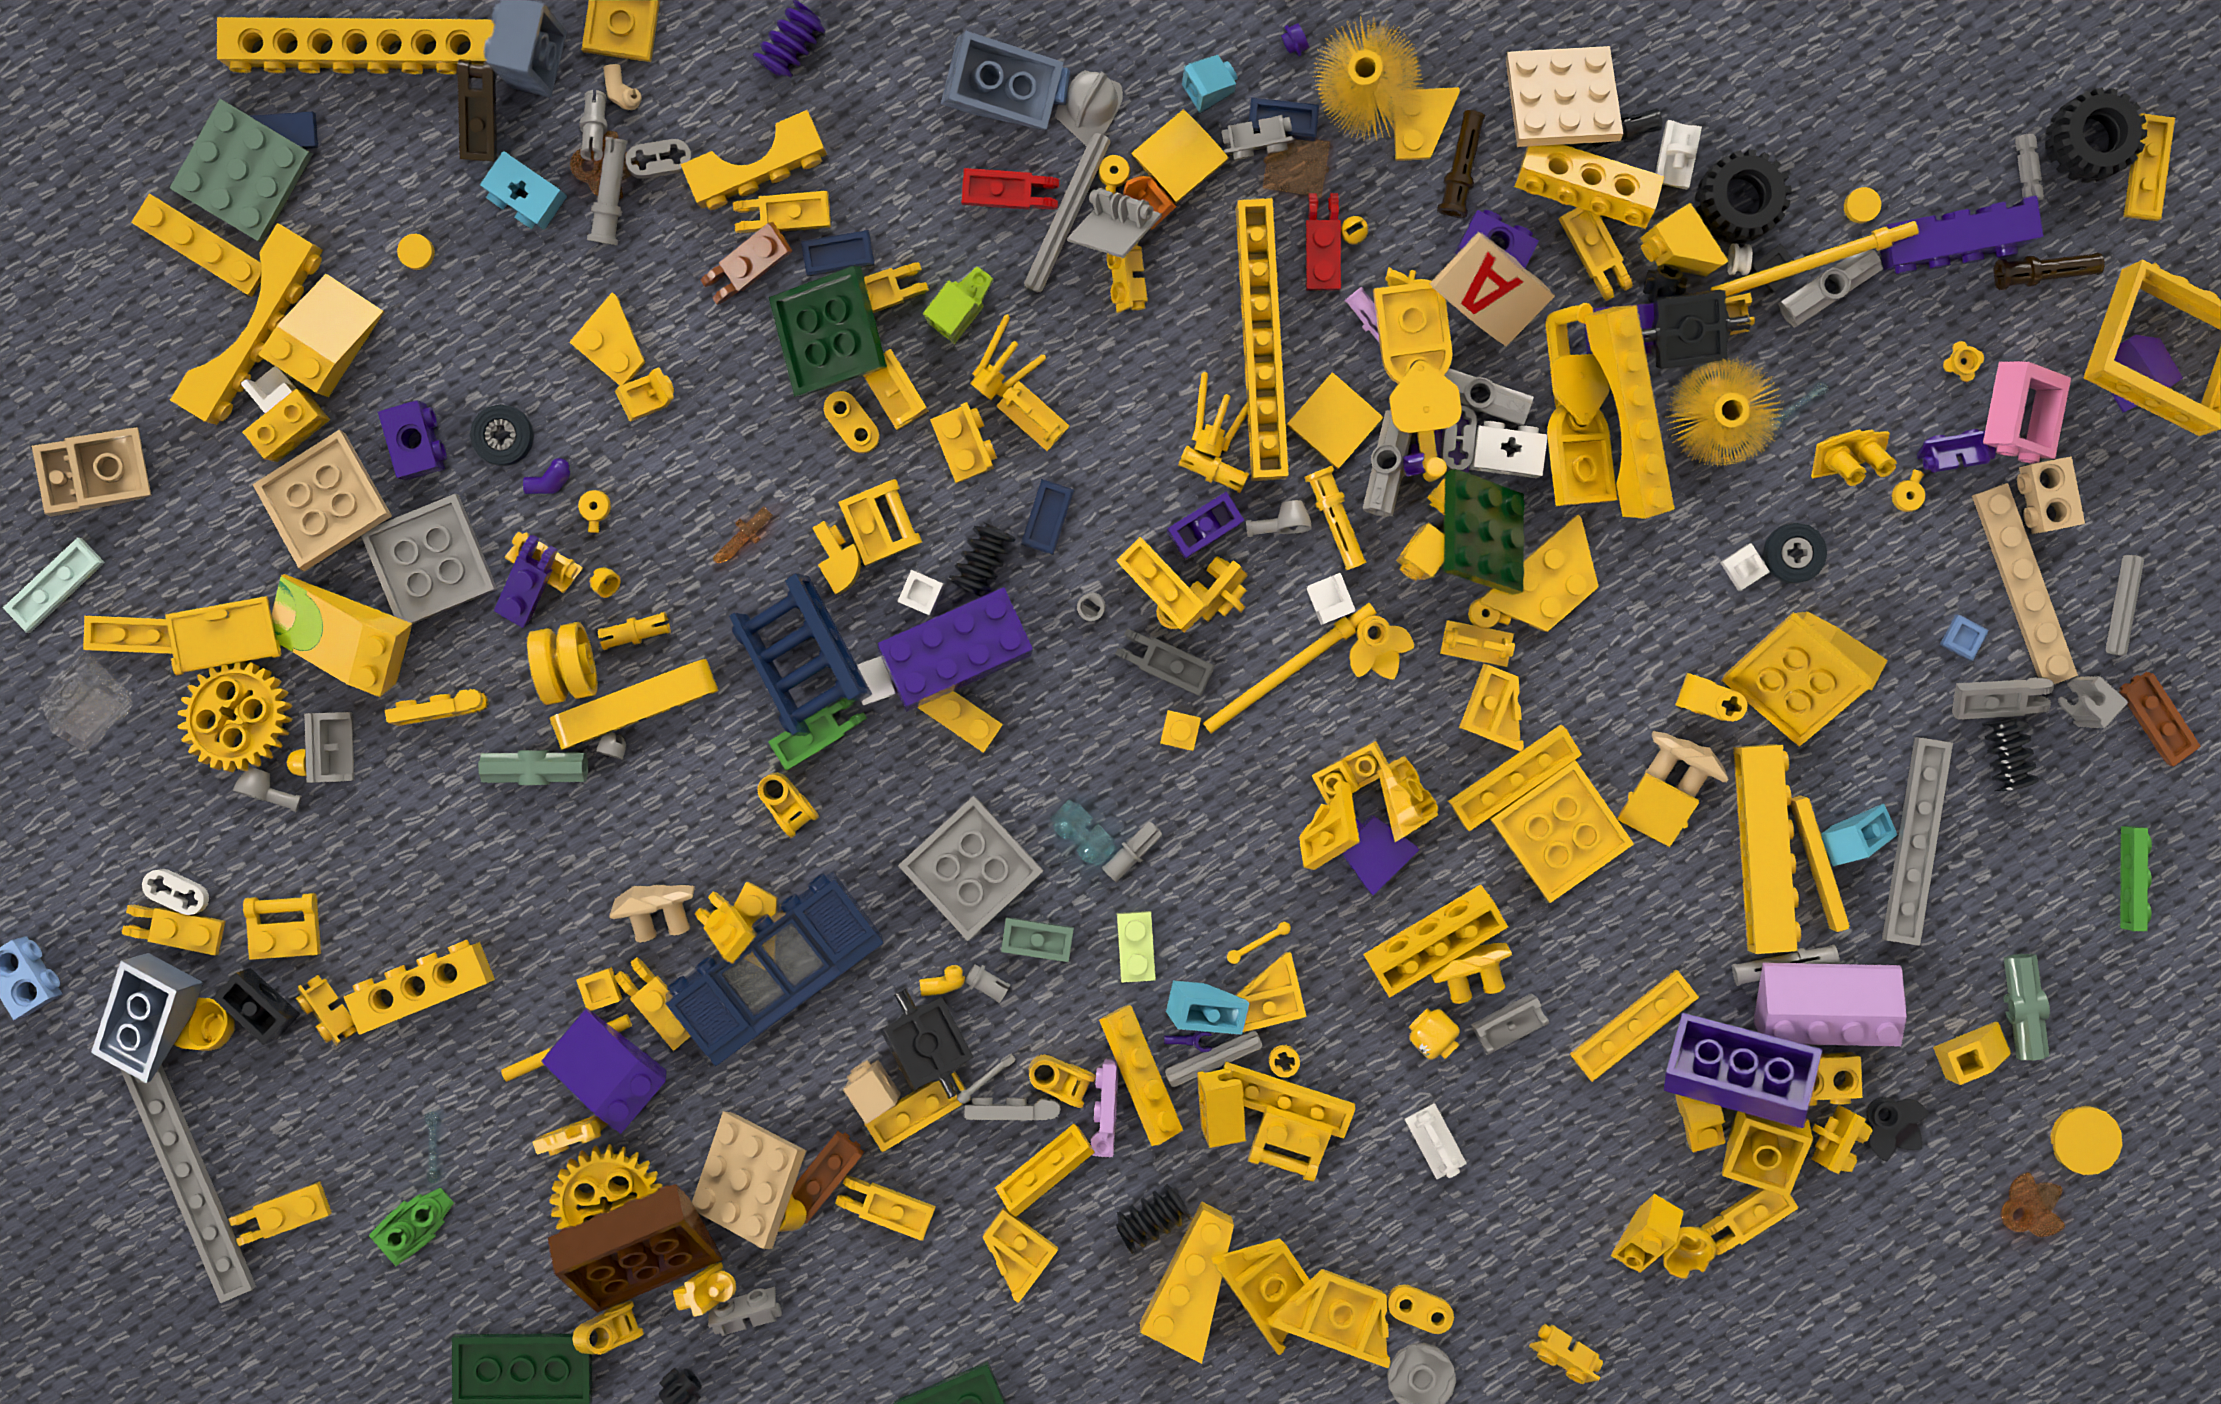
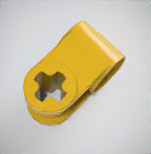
M1689 673L1686 674L1675 706L1689 709L1697 714L1732 722L1741 719L1747 712V701L1742 694L1717 685L1711 680ZM1731 699V703L1735 705V710L1727 711L1726 713V708L1722 707L1723 700L1729 701Z
M771 773L759 782L757 789L760 799L773 814L781 829L790 838L796 836L795 831L809 820L819 818L818 813L809 801L799 793L784 774ZM777 780L782 784L784 792L781 797L774 798L767 793L766 785L768 781ZM799 811L802 812L794 820H790V818L793 817L796 813H798Z
M1038 1055L1029 1065L1030 1082L1035 1088L1055 1096L1071 1106L1083 1108L1084 1102L1082 1099L1090 1082L1095 1081L1096 1075L1049 1055ZM1040 1065H1049L1054 1070L1051 1078L1041 1080L1035 1076V1070Z
M633 1301L613 1306L602 1314L580 1324L573 1332L572 1338L576 1350L584 1354H604L641 1337L644 1331L643 1328H639L632 1311L634 1307ZM593 1330L598 1335L595 1346L591 1345L589 1339Z

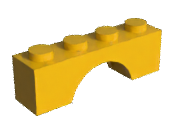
M808 110L775 123L776 132L773 145L769 152L755 163L748 165L730 164L720 159L713 151H710L680 164L698 205L702 209L708 207L709 210H715L728 203L726 198L739 193L743 197L753 194L759 190L758 185L771 180L772 183H777L787 179L791 175L789 171L800 166L803 169H810L819 165L822 162L821 157L826 156L827 153Z

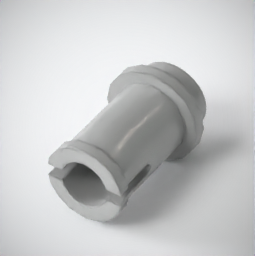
M974 964L965 979V983L969 984V989L972 990L974 987L1000 1003L1010 984L984 970V965L979 967Z

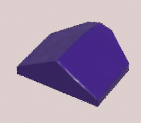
M2134 335L2119 344L2114 361L2168 388L2183 379L2160 338ZM2111 392L2122 413L2138 406Z

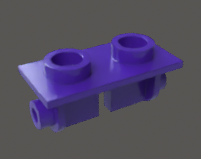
M1971 429L1960 435L1950 437L1945 435L1930 437L1924 441L1917 454V459L1923 458L1924 469L1935 473L1957 469L1959 467L1958 456H1961L1964 467L1988 464L1991 459H1995L1996 453L1994 447L1983 443L1985 431Z

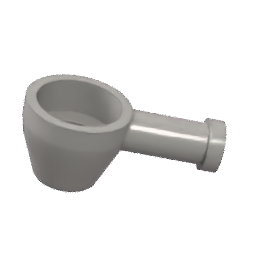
M1299 500L1283 502L1278 518L1259 521L1246 520L1248 537L1274 532L1280 534L1304 533L1312 529L1310 516L1303 502ZM1297 526L1296 530L1294 531L1291 530L1289 527Z
M248 767V771H245L239 777L233 788V791L236 793L287 807L294 812H297L302 799L300 795L296 794L294 796L270 788V773Z

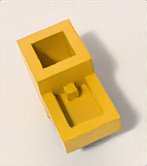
M823 521L812 529L830 558L821 562L818 566L834 593L841 595L856 582L861 570V555L855 544L843 549L841 545L846 541L836 525L830 527L827 522Z
M1675 1094L1679 1112L1683 1117L1687 1141L1693 1153L1726 1144L1722 1123H1725L1721 1106Z

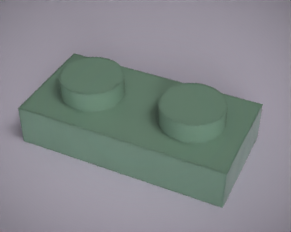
M1006 917L1001 952L1069 962L1074 927Z

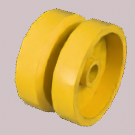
M581 622L560 625L557 636L549 628L529 632L527 650L531 675L536 691L544 705L565 702L568 692L575 699L596 695V667L591 644Z

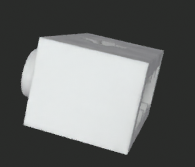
M1485 421L1484 426L1476 428L1474 457L1469 470L1529 478H1539L1543 475L1548 436L1547 434H1539V428L1518 426V431L1504 429V423ZM1511 441V447L1517 449L1516 452L1507 457V451L1502 450L1501 446Z

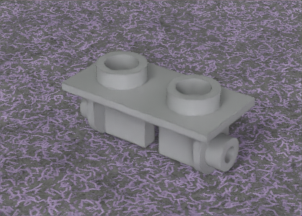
M1283 115L1258 120L1260 133L1254 134L1252 121L1228 125V129L1222 130L1224 144L1230 143L1231 148L1225 149L1224 153L1226 155H1233L1234 160L1254 157V150L1267 148L1268 153L1288 150L1287 144L1295 142L1292 136H1286V132L1292 131L1290 117L1283 118Z
M775 1287L755 1289L749 1294L718 1303L709 1310V1328H713L715 1335L721 1333L722 1336L746 1329L747 1324L744 1318L749 1317L753 1327L775 1322L777 1317L782 1316L780 1304L776 1303Z

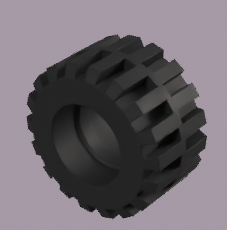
M2096 88L2091 92L2087 91L2059 108L2060 111L2056 112L2050 119L2053 124L2047 127L2045 133L2046 135H2052V138L2045 141V148H2052L2053 154L2049 155L2048 158L2051 163L2055 160L2060 163L2056 168L2059 173L2062 174L2068 170L2070 172L2067 177L2068 179L2075 181L2082 177L2081 183H2090L2093 180L2098 182L2126 169L2127 166L2133 164L2138 159L2136 154L2142 152L2145 146L2140 141L2147 137V129H2142V124L2146 123L2145 115L2139 116L2137 110L2141 107L2137 102L2134 104L2128 102L2131 96L2126 93L2117 96L2118 90L2113 88L2105 92L2103 88ZM2087 118L2100 122L2107 130L2109 145L2106 153L2094 150L2086 142L2083 127Z
M1748 149L1743 154L1741 150L1735 151L1730 156L1726 155L1719 160L1700 180L1698 187L1701 189L1695 194V201H1700V205L1696 207V212L1698 215H1704L1703 223L1706 227L1710 225L1713 228L1710 234L1715 238L1721 234L1724 236L1723 241L1728 243L1733 240H1737V244L1745 243L1750 239L1753 241L1774 228L1786 215L1783 212L1789 208L1791 202L1786 197L1792 193L1791 185L1785 186L1784 182L1789 179L1786 171L1782 174L1779 172L1778 168L1781 164L1777 160L1773 163L1768 161L1769 154L1763 152L1756 156V150ZM1742 179L1755 187L1759 195V207L1755 214H1743L1731 206L1727 197L1729 181Z

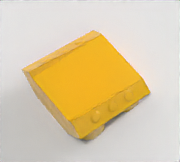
M1406 756L1378 770L1394 842H1397L1438 816L1436 801L1423 788L1418 773Z

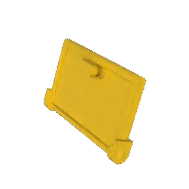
M267 596L165 615L173 658H171L172 668L176 676L189 671L271 656L273 658L281 656L279 640H276Z

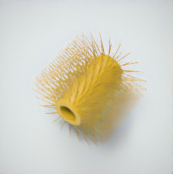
M1362 22L1363 50L1356 27L1361 49L1359 51L1348 23L1354 47L1344 31L1346 41L1342 40V42L1346 43V47L1344 48L1341 43L1339 44L1341 48L1334 45L1338 50H1336L1337 53L1334 51L1332 53L1338 57L1333 54L1331 55L1341 62L1335 59L1333 61L1336 63L1318 59L1331 64H1315L1325 65L1333 69L1320 68L1328 71L1317 73L1331 76H1313L1327 78L1316 80L1324 83L1315 86L1325 88L1323 93H1318V95L1325 94L1320 97V99L1326 98L1321 103L1328 102L1323 107L1327 106V104L1330 105L1324 112L1332 109L1328 113L1330 114L1337 110L1333 114L1335 115L1339 112L1340 108L1342 109L1335 119L1341 115L1342 117L1336 123L1346 114L1345 119H1347L1348 115L1352 112L1347 122L1351 119L1349 125L1353 121L1356 127H1358L1360 121V126L1362 123L1363 127L1364 121L1365 133L1367 127L1370 140V119V128L1372 123L1377 140L1375 111L1381 129L1377 108L1389 134L1384 114L1392 126V120H1394L1391 116L1392 111L1398 118L1404 121L1398 115L1399 112L1404 115L1398 105L1405 110L1407 108L1400 103L1403 105L1407 102L1412 105L1415 104L1407 101L1406 98L1410 100L1412 98L1405 95L1408 94L1415 97L1417 95L1405 91L1418 92L1410 89L1421 87H1414L1408 84H1423L1412 82L1415 79L1422 80L1414 78L1422 75L1415 74L1421 71L1415 69L1420 65L1413 66L1419 60L1413 61L1418 56L1410 58V55L1406 56L1414 49L1407 50L1411 45L1401 51L1397 49L1405 39L1396 45L1399 41L1398 39L1392 46L1393 41L1391 40L1386 48L1392 36L1390 35L1387 41L1385 33L1381 29L1382 32H1380L1377 41L1378 33L1376 36L1375 32L1376 39L1372 37L1370 24L1369 42L1368 25L1366 40Z
M1729 358L1728 368L1726 360L1723 363L1725 380L1723 379L1722 367V379L1720 378L1719 362L1716 365L1717 361H1715V367H1712L1714 362L1712 365V362H1710L1709 367L1708 363L1707 368L1701 372L1698 369V373L1691 376L1694 380L1693 382L1690 379L1688 380L1690 383L1687 380L1684 381L1688 385L1683 387L1688 391L1685 393L1679 390L1680 392L1678 393L1685 397L1680 396L1682 398L1672 401L1683 405L1676 406L1680 408L1669 410L1687 409L1679 411L1672 416L1687 418H1681L1670 423L1698 419L1697 421L1681 425L1685 426L1699 421V423L1676 433L1680 434L1692 429L1674 442L1688 438L1687 442L1682 443L1683 445L1687 444V448L1697 440L1698 442L1691 450L1693 451L1697 447L1699 449L1701 445L1702 447L1704 446L1700 455L1702 454L1703 457L1706 451V458L1708 456L1711 458L1712 456L1711 462L1713 460L1714 463L1716 459L1717 467L1718 459L1719 464L1721 462L1722 446L1724 465L1726 460L1728 464L1730 459H1733L1731 446L1734 450L1735 461L1740 457L1743 459L1746 457L1743 452L1744 450L1747 456L1749 454L1752 456L1751 451H1756L1752 446L1753 444L1756 446V443H1758L1760 447L1763 446L1756 439L1758 438L1762 441L1763 439L1759 436L1770 438L1765 434L1766 432L1760 429L1771 433L1764 428L1770 427V425L1773 426L1774 424L1766 422L1774 420H1770L1773 418H1765L1780 415L1770 414L1779 409H1760L1780 402L1750 406L1769 400L1765 399L1749 404L1776 390L1756 396L1770 387L1771 384L1760 388L1764 385L1763 383L1759 384L1758 381L1753 383L1758 376L1756 375L1750 380L1748 377L1746 378L1749 373L1748 367L1745 373L1744 370L1741 373L1737 360L1735 362V371L1731 364V372ZM1711 367L1715 373V380L1712 375ZM1708 369H1709V371H1710V373H1711L1712 380H1711L1710 377H1709ZM1704 371L1706 372V374H1707V376H1708V378H1709V381L1706 379V376H1705ZM1698 376H1699V377L1701 378V380L1703 381L1704 386H1703L1702 383L1700 382ZM1742 440L1746 444L1748 450L1743 445ZM1719 443H1720V451H1719L1720 457L1718 456ZM1734 445H1735V447H1736V449H1737L1738 457H1737V455H1736V453H1735ZM1728 446H1729V449H1730V458H1729V454H1728Z

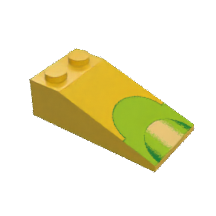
M286 574L281 575L271 614L276 640H279L280 645L347 685L381 697L396 684L412 623Z

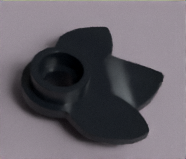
M1889 1097L1874 1099L1867 1108V1119L1873 1130L1868 1141L1873 1152L1880 1159L1887 1162L1892 1157L1895 1147L1912 1151L1921 1150L1922 1135L1917 1123L1929 1115L1928 1110L1920 1102L1909 1098L1895 1101ZM1882 1108H1887L1889 1111L1888 1117L1880 1120L1878 1116L1879 1111Z

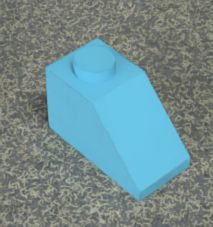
M1215 55L1185 66L1182 85L1199 113L1235 92V80L1238 78L1232 65L1228 61L1223 63L1219 55Z
M1881 804L1832 825L1821 834L1832 866H1837L1870 857L1898 834L1885 804Z
M1173 980L1166 1013L1177 1029L1242 1035L1249 1002L1205 983Z

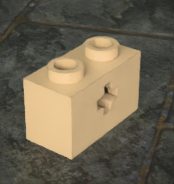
M866 1060L850 1071L851 1074L847 1076L849 1081L843 1090L865 1124L895 1106L901 1093L879 1060L873 1064Z

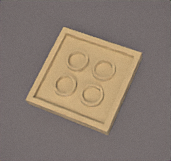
M1610 46L1507 52L1506 67L1517 147L1621 141L1623 129Z
M340 429L252 484L296 565L303 571L311 568L392 516L347 435Z
M723 1112L692 1204L702 1216L762 1249H772L806 1150L735 1113Z

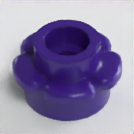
M1299 23L1290 27L1285 25L1286 33L1281 35V38L1288 53L1292 54L1296 51L1297 56H1302L1301 52L1310 48Z

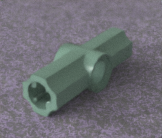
M518 750V753H481L479 775L481 782L487 783L518 782V785H549L550 782H586L588 775L587 753H549V750Z
M2033 953L2009 955L2004 957L2008 994L2004 996V1003L2008 1002L2009 1012H2006V1017L2013 1028L2016 1058L2032 1061L2045 1059L2050 1056L2045 1020L2049 1018L2050 1007L2048 998L2041 989L2037 955Z

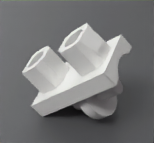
M1671 120L1666 122L1655 174L1665 176L1662 185L1685 190L1689 188L1702 127L1684 125Z

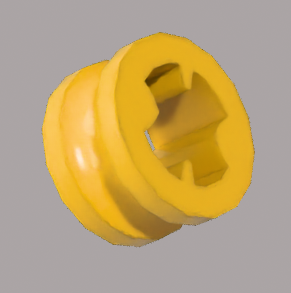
M1280 1045L1271 1051L1269 1065L1277 1076L1290 1077L1298 1071L1300 1058L1292 1047ZM1286 1052L1288 1057H1294L1293 1064L1289 1063L1290 1068L1287 1070H1283L1281 1065H1275V1058L1280 1059L1278 1054Z

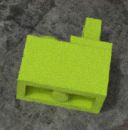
M976 266L961 282L954 281L952 283L948 280L923 313L927 323L952 343L956 344L984 307L982 301L993 283V278Z

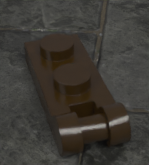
M459 59L457 74L460 159L494 162L497 160V73L486 61L482 65L472 64L471 60ZM471 79H482V89L471 88Z

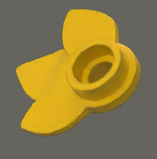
M1368 616L1358 625V640L1352 646L1349 655L1350 666L1357 677L1365 675L1372 669L1382 677L1395 679L1399 668V653L1407 652L1414 648L1412 637L1403 627L1390 626L1380 616ZM1375 626L1378 631L1377 636L1371 639L1368 635V630Z

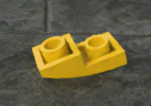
M1374 741L1316 772L1312 777L1327 805H1329L1336 795V791L1333 788L1336 782L1341 780L1350 783L1351 793H1354L1361 787L1379 779L1378 770L1386 766L1388 762L1377 742Z

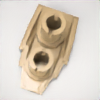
M1652 732L1653 742L1659 745L1660 751L1645 773L1665 782L1677 761H1685L1690 767L1675 788L1694 798L1708 776H1712L1722 782L1728 781L1724 766L1710 747L1699 746L1689 740L1678 739L1667 733Z
M688 885L633 886L615 898L610 919L630 917L635 940L637 942H646L657 936L650 913L663 909L669 934H683L690 929L683 902L693 898L695 888Z

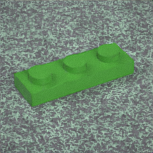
M2121 826L2120 928L2130 931H2148V923L2151 920L2152 914L2150 904L2148 903V888H2150L2152 882L2151 872L2148 869V854H2150L2152 849V841L2148 834V828Z

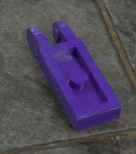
M530 535L522 546L494 609V612L521 628L527 626L533 616L553 571L551 567L558 551L550 545L543 552L540 561L532 558L539 542V538L534 535Z

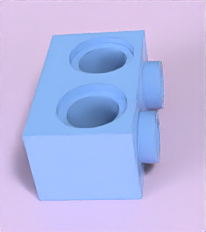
M27 936L13 939L0 947V999L13 1020L32 1014L62 995L58 988L60 986L59 978L52 970L45 967L40 959L42 952L39 946L34 941L29 940ZM12 954L18 958L19 965L17 969L11 964ZM30 983L37 989L36 998H33L29 993Z

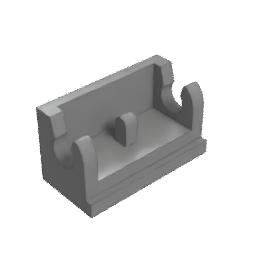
M2100 676L2073 677L2070 679L2067 685L2072 692L2078 695V702L2075 705H2070L2063 697L2058 698L2060 706L2075 719L2073 723L2077 727L2106 728L2128 703L2125 698Z
M352 712L304 714L307 783L355 780Z
M1531 993L1471 1024L1486 1055L1550 1023L1540 1008L1541 1004L1536 996Z

